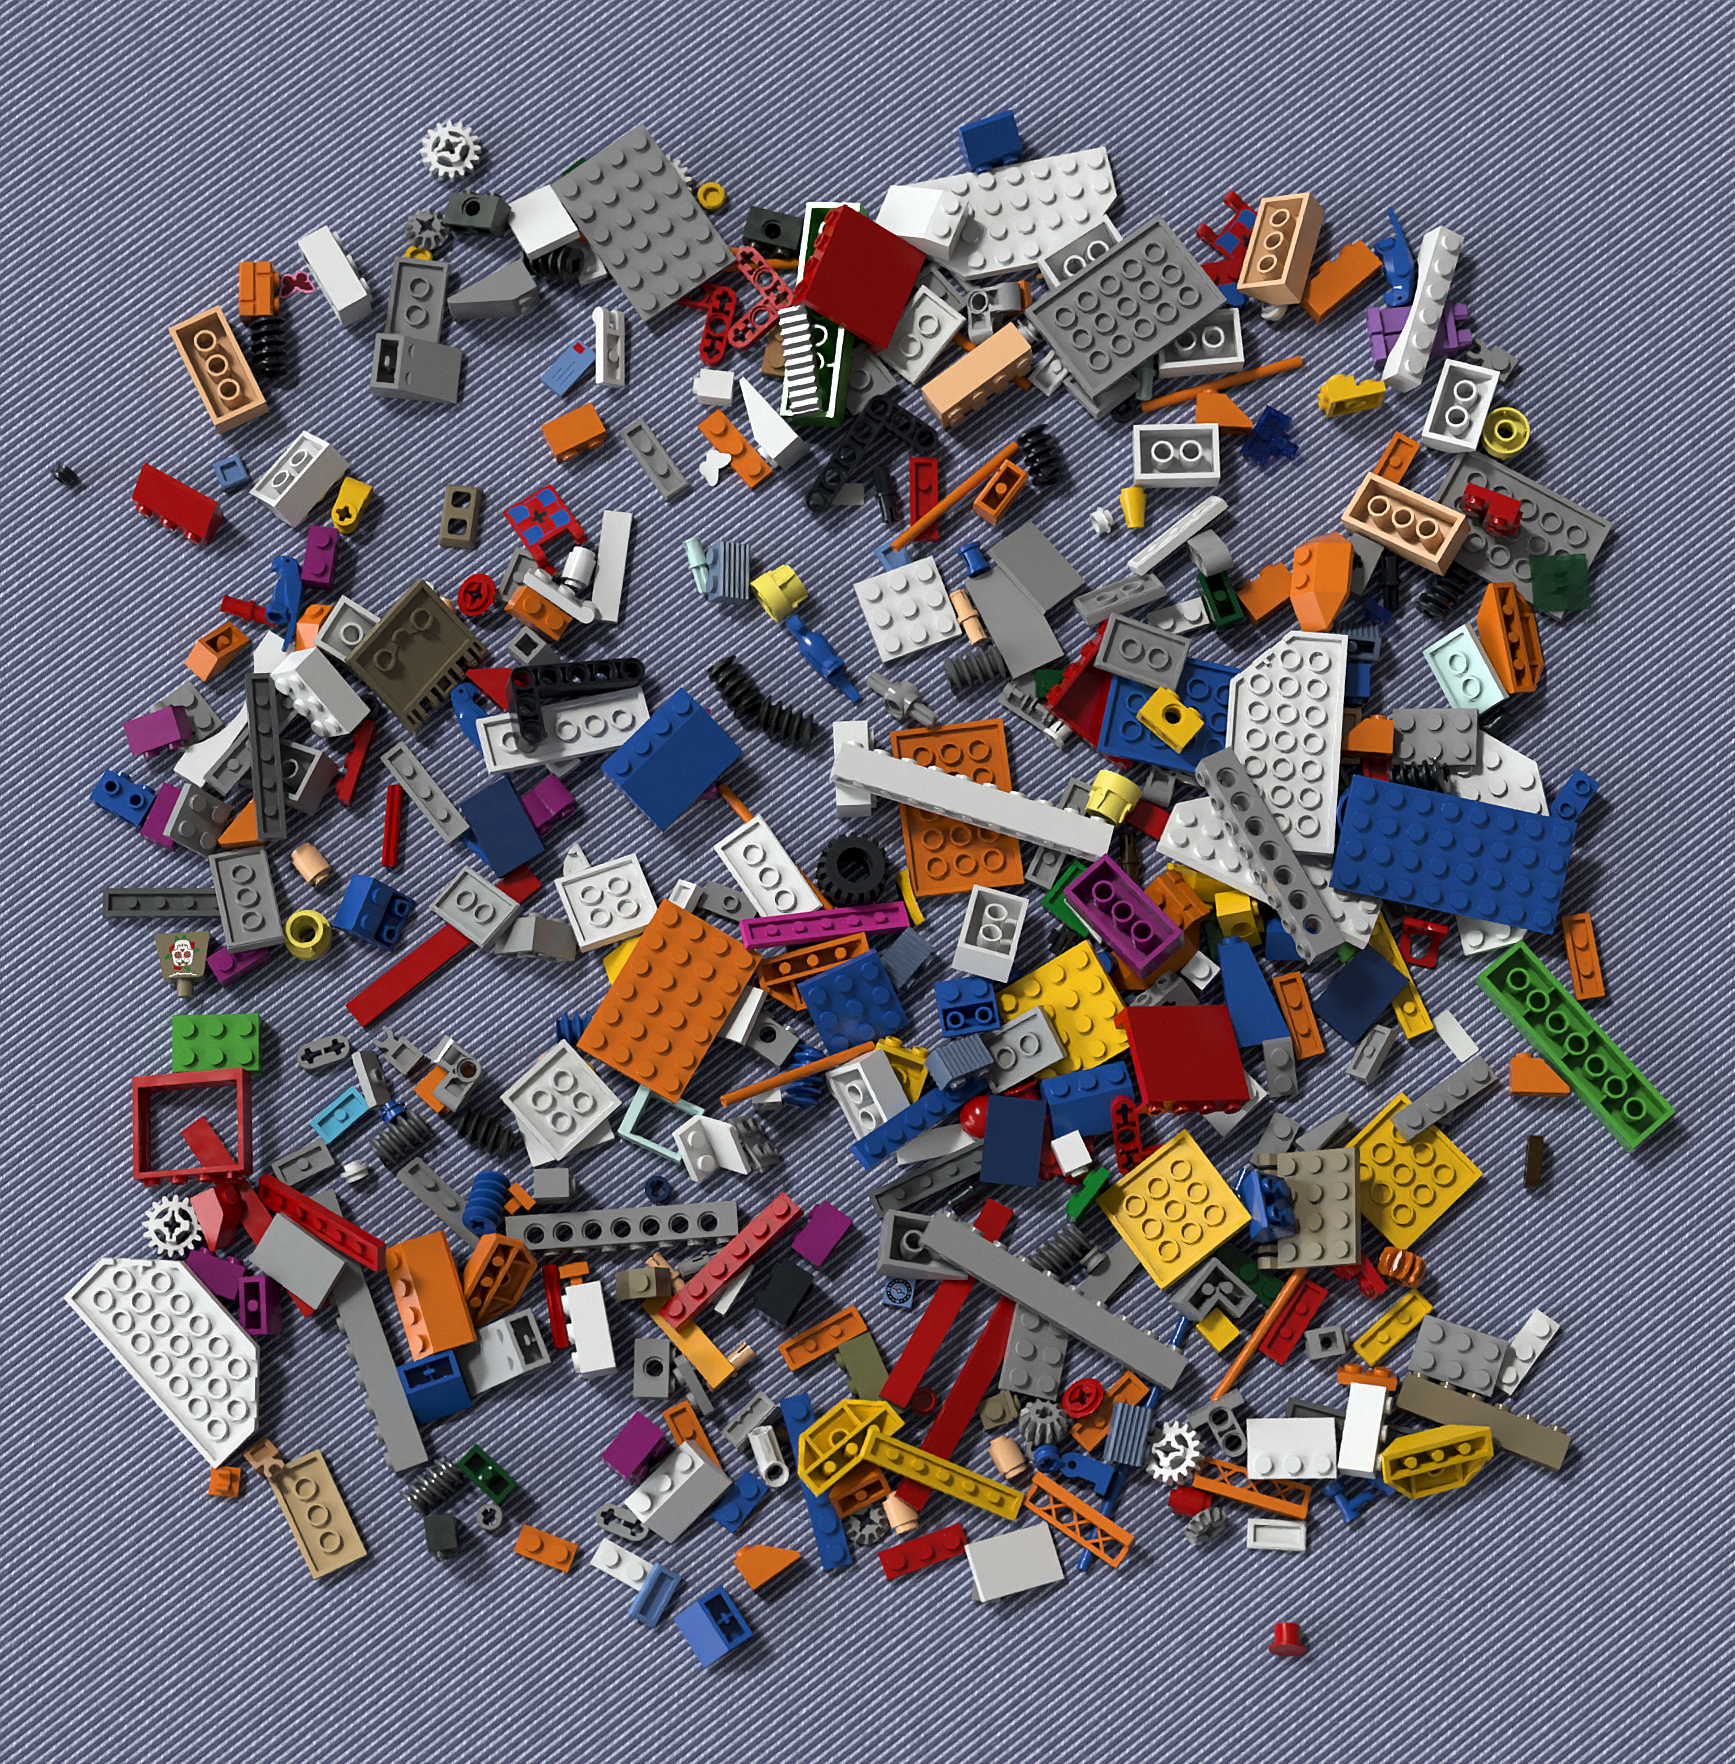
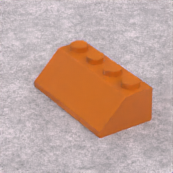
M441 1230L407 1240L386 1249V1269L414 1361L451 1348L455 1351L478 1341L445 1231Z

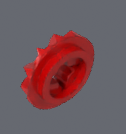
M482 573L468 577L461 585L457 596V603L461 612L469 617L474 616L480 618L482 613H489V606L496 603L494 600V596L498 593L495 588L496 582L488 575ZM472 594H482L483 597L476 599Z
M1084 1378L1078 1380L1064 1393L1061 1404L1062 1409L1067 1412L1069 1418L1072 1417L1077 1421L1082 1417L1089 1419L1090 1414L1093 1411L1099 1412L1098 1406L1105 1403L1103 1396L1106 1394V1391L1096 1379ZM1085 1394L1088 1398L1086 1399V1403L1082 1405L1081 1403L1083 1402Z

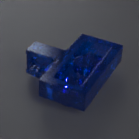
M1267 405L1240 450V456L1263 468L1271 456L1278 458L1281 454L1294 461L1299 452V446L1288 441L1290 435L1285 433L1292 422V418Z

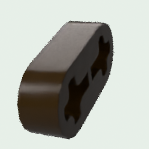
M1528 1135L1523 1188L1539 1189L1544 1136Z

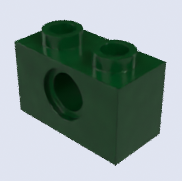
M1226 571L1206 577L1203 573L1197 574L1195 584L1215 634L1242 625L1244 615Z
M477 1444L456 1464L500 1508L520 1488V1485Z

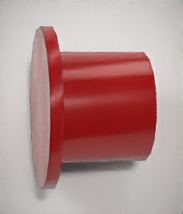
M1037 1078L1025 1081L1006 1090L1004 1095H1011L1014 1098L1040 1100L1034 1086L1039 1081Z
M1283 1622L1275 1625L1274 1643L1269 1645L1270 1653L1279 1656H1298L1306 1653L1307 1647L1301 1644V1626L1299 1624Z

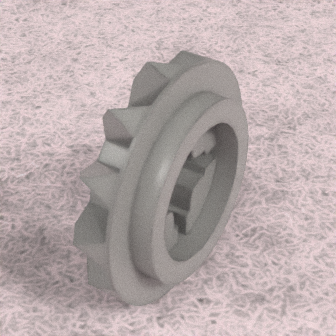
M429 208L427 211L421 212L417 210L416 214L409 215L404 231L407 240L413 246L419 249L431 250L438 248L447 240L449 228L443 224L444 218L441 212L435 213ZM432 223V231L426 230L422 232V225L428 226Z
M876 1500L842 1518V1526L846 1535L854 1542L870 1544L876 1542L884 1535L888 1527V1517L883 1505ZM869 1508L871 1509L869 1512L870 1519L877 1526L873 1524L872 1526L866 1525L862 1532H859L860 1521L856 1520L857 1518L853 1517V1515L863 1516Z
M1211 1508L1201 1511L1194 1516L1185 1530V1536L1191 1544L1201 1545L1205 1541L1210 1542L1212 1538L1218 1537V1534L1226 1529L1225 1525L1229 1521L1226 1512L1222 1508Z

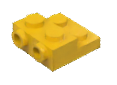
M1339 374L1330 377L1325 385L1319 387L1320 394H1317V400L1320 410H1325L1326 418L1381 407L1386 388L1384 380L1376 382L1375 379H1368L1360 382L1359 386H1356L1354 375L1346 377L1345 374Z
M886 1036L885 1040L880 1038L875 1050L883 1049L911 1105L919 1100L929 1071H927L924 1062L929 1057L930 1051L920 1046H913L912 1049L901 1046L902 1041L892 1036Z

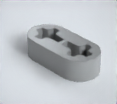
M338 1034L331 1035L301 1046L297 1051V1061L304 1070L315 1071L346 1060L350 1055L351 1047L344 1036ZM335 1041H338L340 1045L345 1044V1047L341 1049L342 1054L336 1055L335 1052L325 1053L326 1050L334 1047L333 1043ZM311 1050L313 1054L322 1052V1055L314 1058L313 1064H309L308 1061H302V1058L306 1057V1051Z
M604 1504L597 1510L596 1521L598 1525L610 1533L633 1542L644 1540L649 1533V1527L641 1522L644 1532L637 1533L636 1536L631 1535V1529L624 1526L625 1521L631 1524H635L637 1520L641 1521L631 1511L614 1504ZM612 1509L614 1510V1516L621 1519V1523L618 1524L611 1521L609 1525H605V1519L601 1517V1514L603 1512L608 1513Z

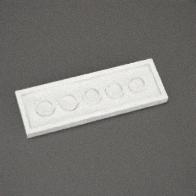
M638 686L541 706L545 736L538 749L530 754L523 753L517 749L509 713L476 719V727L488 773L491 776L617 750L650 716L642 687ZM529 709L521 710L527 714L531 713ZM524 733L526 738L536 740L532 734Z

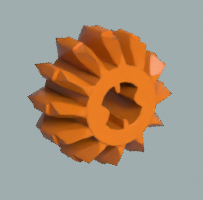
M1389 1246L1385 1247L1380 1254L1376 1271L1382 1278L1388 1279L1390 1282L1407 1288H1416L1425 1275L1427 1263L1420 1256L1414 1255L1412 1252Z

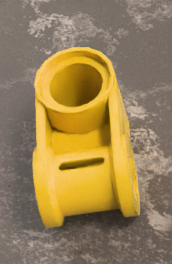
M348 476L340 488L339 496L331 513L334 527L342 534H350L356 530L374 491L373 486ZM346 514L350 515V519L345 518Z

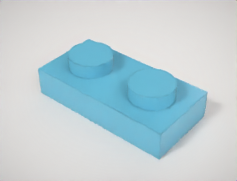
M352 1085L309 1124L329 1146L372 1108L367 1106L364 1097Z

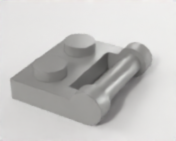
M932 262L918 274L913 287L918 291L924 285L958 313L963 312L967 308L969 294L976 289L982 288L975 286L971 280L963 281L955 276L954 272L945 268L967 292L962 297L939 272L945 267L942 266L941 268V265Z
M187 681L164 700L153 705L149 710V713H153L169 706L184 705L191 730L195 735L193 736L194 738L184 741V747L178 748L183 755L189 746L204 742L224 727L223 722L190 681Z

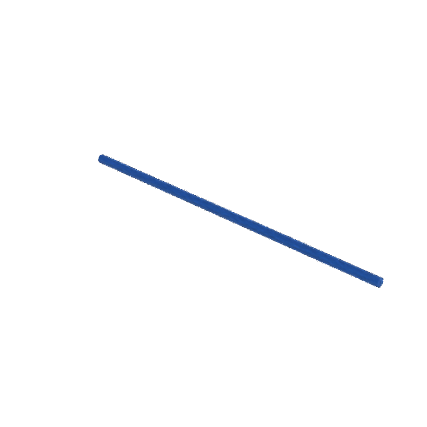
M1240 1169L1233 1186L1236 1189V1195L1242 1197L1240 1184L1251 1173L1250 1170ZM1182 1314L1169 1341V1344L1180 1348L1190 1323ZM1152 1383L1143 1405L1144 1408L1153 1409L1154 1411L1162 1388ZM1119 1463L1099 1511L1108 1519L1131 1465ZM1093 1526L1088 1540L1098 1539L1096 1526ZM1099 1543L1092 1544V1545L1097 1548L1098 1545H1099ZM1084 1548L1076 1568L1087 1572L1094 1553Z

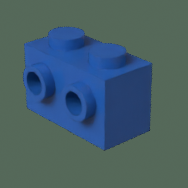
M106 769L89 797L94 805L142 830L157 798L154 795L156 791L143 783L139 786L130 782L131 777L116 769L115 773Z

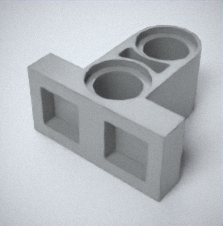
M1237 1388L1186 1415L1193 1429L1207 1422L1225 1454L1236 1457L1244 1453L1247 1447L1246 1437L1231 1411L1232 1408L1245 1402ZM1217 1409H1223L1227 1413V1417L1222 1423L1212 1422V1414ZM1230 1435L1240 1437V1444L1234 1449H1229L1225 1446V1441Z

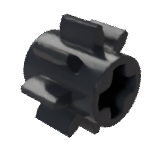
M1065 925L1059 931L1053 928L1046 939L1052 944L1049 951L1056 956H1060L1080 944L1078 941L1081 935Z

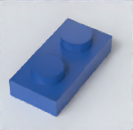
M746 1470L710 1516L734 1534L769 1490V1487Z

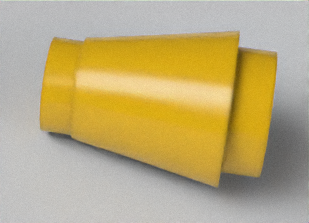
M1143 487L1121 489L1122 496L1119 499L1127 528H1143L1147 494H1144Z

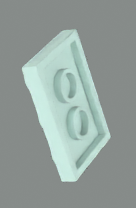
M1470 623L1462 625L1423 651L1452 708H1477L1480 717L1509 698Z

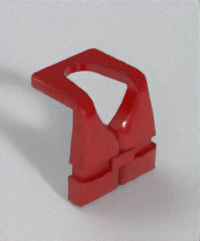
M1408 916L1405 917L1399 945V952L1403 961L1426 968H1434L1440 941L1448 935L1449 927ZM1411 934H1424L1432 939L1425 957L1416 959L1411 956Z

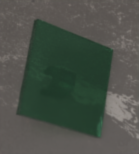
M1586 553L1529 557L1534 613L1591 609Z

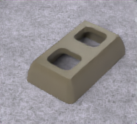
M452 484L446 486L438 544L440 546L469 550L475 548L483 496L482 489ZM455 492L471 495L468 508L452 506V498ZM451 519L465 520L467 522L464 535L448 533L449 521Z

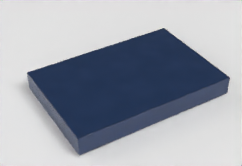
M509 776L503 777L459 804L498 879L506 877L548 851Z
M1367 943L1364 950H1359L1313 1003L1311 1008L1351 1044L1355 1045L1409 983L1410 979Z
M989 1095L979 1181L1037 1188L1047 1101Z

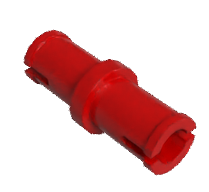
M226 594L224 595L220 612L242 617L245 622L250 623L252 620L272 628L276 626L275 623L267 621L265 616L266 607L257 605L256 601L250 600L247 602Z

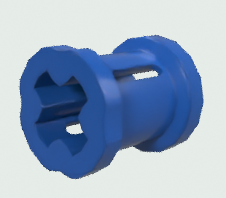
M979 541L971 542L957 550L958 556L963 558L968 569L967 575L969 578L985 573L991 568L981 553Z

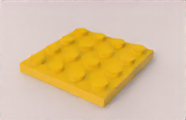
M1090 940L1081 942L995 994L996 1006L1005 1024L1031 1009L1043 1005L1068 1057L1034 1075L1039 1081V1086H1041V1080L1099 1067L1130 1049L1126 1030L1116 1029L1113 1020L1126 1005Z
M1401 1092L1344 1148L1356 1147L1360 1149L1361 1215L1393 1247L1406 1251L1483 1173L1434 1124L1407 1142L1390 1120L1392 1116L1412 1103Z
M1187 1129L1182 1130L1095 1199L1162 1291L1168 1289L1249 1225L1252 1219L1246 1207Z

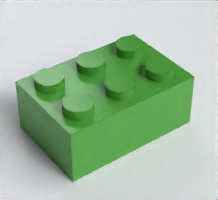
M259 1013L172 1015V1073L243 1067L251 1072V1076H263V1019Z

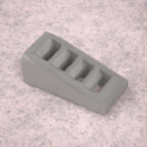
M1346 1110L1337 1114L1298 1138L1293 1146L1299 1152L1321 1150L1350 1118V1114Z

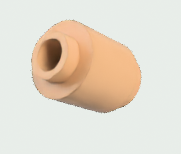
M307 842L293 851L291 854L294 860L293 865L309 885L316 884L319 886L330 878L329 872L332 867L316 846H311Z
M1003 1434L990 1442L992 1448L987 1451L1000 1475L1004 1474L1006 1480L1027 1469L1024 1464L1026 1460L1013 1436L1007 1439L1006 1435Z
M893 1491L886 1495L887 1500L882 1502L891 1528L895 1529L897 1535L919 1527L917 1522L919 1517L915 1509L894 1497L896 1491Z

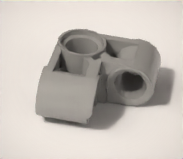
M1000 283L995 286L976 289L969 294L967 298L968 335L973 345L982 344L1001 330L1004 315L1022 309L1019 283Z
M1152 765L1140 800L1168 808L1175 784L1200 790L1202 786L1198 783L1194 774L1176 770L1164 771L1160 767Z
M445 1035L428 1056L429 1059L449 1073L435 1088L432 1096L454 1113H457L482 1080L484 1070L481 1064L467 1053L462 1046ZM468 1064H473L477 1067L476 1074L471 1078H465L462 1075L463 1068Z

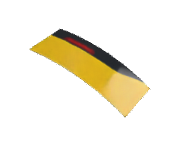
M907 868L895 875L899 900L904 902L910 926L913 928L925 921L913 895Z

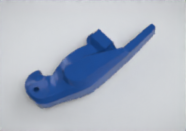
M1388 207L1387 214L1396 239L1389 237L1377 241L1374 245V253L1379 259H1382L1384 275L1392 287L1389 293H1384L1386 305L1390 308L1407 307L1412 300L1414 262L1392 207Z
M279 556L272 562L271 572H276L280 578L274 587L272 602L266 606L265 616L269 622L281 626L284 623L288 625L281 651L286 652L297 624L305 595V588L301 580L302 575L298 560L290 556Z
M798 614L791 616L787 620L786 626L789 632L796 638L800 646L798 650L802 657L829 684L835 685L855 704L861 699V696L845 675V662L840 656H837L833 647L820 632L814 633Z
M470 683L459 684L451 692V702L458 724L465 737L484 757L476 727V719L490 716L474 703V696L479 694L478 689ZM509 772L501 773L503 777L509 776L511 779V774Z

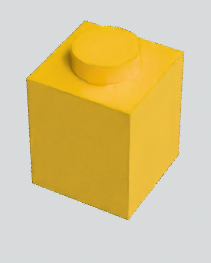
M1218 1307L1212 1312L1209 1310L1202 1321H1197L1198 1324L1194 1328L1217 1355L1241 1333Z

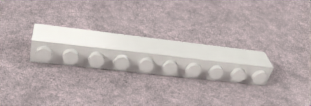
M855 741L842 742L837 749L829 781L1092 862H1096L1108 852L1114 825L1107 824V820L1097 816H1091V818L1080 815L1078 810L1055 808L1053 803L1046 800H1037V802L1026 799L1025 794L1020 792H1003L999 790L997 785L974 783L972 778L965 775L945 774L944 769L939 767H922L918 765L917 761L910 758H901L900 760L890 757L891 754L884 750H867L863 748L864 746L861 743Z

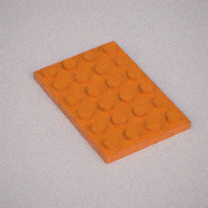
M1002 718L890 732L893 758L900 760L901 758H910L917 761L918 765L922 767H939L944 769L945 774L965 775L972 778L974 783L981 785L983 783H991L997 785L1000 791L1007 793L1012 791ZM899 802L906 864L915 899L972 892L974 884L990 889L1024 886L1018 838Z
M664 898L576 1047L676 1105L764 955L753 949L745 950L744 944Z

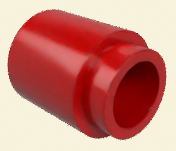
M1178 1485L1177 1490L1171 1489L1168 1506L1173 1507L1172 1513L1193 1518L1201 1511L1210 1508L1212 1495L1205 1494L1206 1491Z

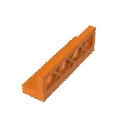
M1205 1456L1203 1460H1198L1197 1465L1201 1469L1195 1471L1191 1488L1204 1490L1207 1494L1296 1520H1305L1313 1487L1287 1479H1259L1253 1482L1252 1479L1247 1477L1246 1467ZM1204 1462L1215 1465L1221 1477L1216 1480L1201 1477ZM1222 1468L1229 1469L1232 1471L1225 1474ZM1236 1472L1242 1473L1250 1485L1244 1488L1232 1486L1227 1477ZM1264 1480L1270 1481L1278 1493L1271 1497L1260 1494L1255 1485ZM1278 1484L1287 1486V1488L1281 1491ZM1292 1488L1305 1492L1301 1505L1287 1502L1283 1493Z
M1038 1471L1032 1479L1033 1485L1024 1496L1021 1504L1117 1569L1137 1541L1135 1537ZM1040 1488L1049 1494L1051 1506L1038 1508L1030 1500ZM1053 1497L1061 1502V1504L1054 1505ZM1070 1508L1073 1511L1074 1522L1066 1524L1058 1522L1055 1509ZM1052 1510L1053 1517H1051L1044 1511ZM1077 1514L1083 1517L1085 1520L1078 1521ZM1091 1523L1097 1527L1098 1539L1086 1541L1081 1537L1079 1526ZM1074 1526H1075V1527H1076V1533H1074L1073 1531H1071V1530L1069 1529V1527H1074ZM1101 1531L1109 1535V1537L1102 1538ZM1116 1540L1124 1546L1115 1560L1105 1554L1103 1542ZM1099 1543L1101 1551L1092 1544Z

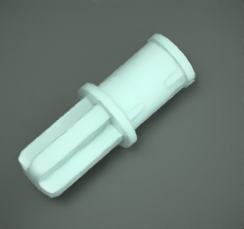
M1154 356L1134 370V374L1141 385V388L1135 392V397L1141 401L1152 398L1153 377L1156 375Z
M695 537L684 541L683 545L690 564L688 569L693 572L700 594L708 593L706 591V581L709 577V569L700 537Z

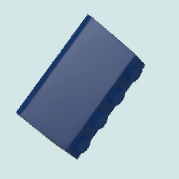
M681 687L600 767L602 775L663 833L743 754V751L706 710Z

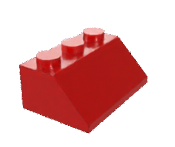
M144 463L131 498L136 506L135 510L147 518H150L152 515L160 519L159 523L170 531L180 530L185 533L184 537L196 545L201 542L208 546L225 518L218 502L147 463Z

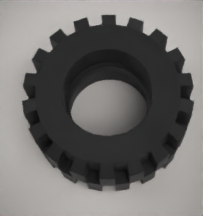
M851 832L850 836L846 837L844 833L839 835L837 840L834 838L830 840L828 846L824 847L816 867L815 879L818 880V890H824L823 896L827 900L829 898L833 899L831 905L837 907L838 904H841L843 908L862 906L863 904L871 905L873 900L877 901L880 898L890 875V869H888L890 860L885 858L887 852L884 847L878 848L879 842L876 839L871 842L868 840L869 835L863 834L861 838L857 837V832ZM844 861L858 862L866 869L869 878L857 883L847 881L838 872L837 865Z

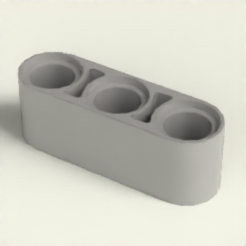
M1212 529L1195 534L1184 542L1191 561L1206 577L1234 567L1228 547Z

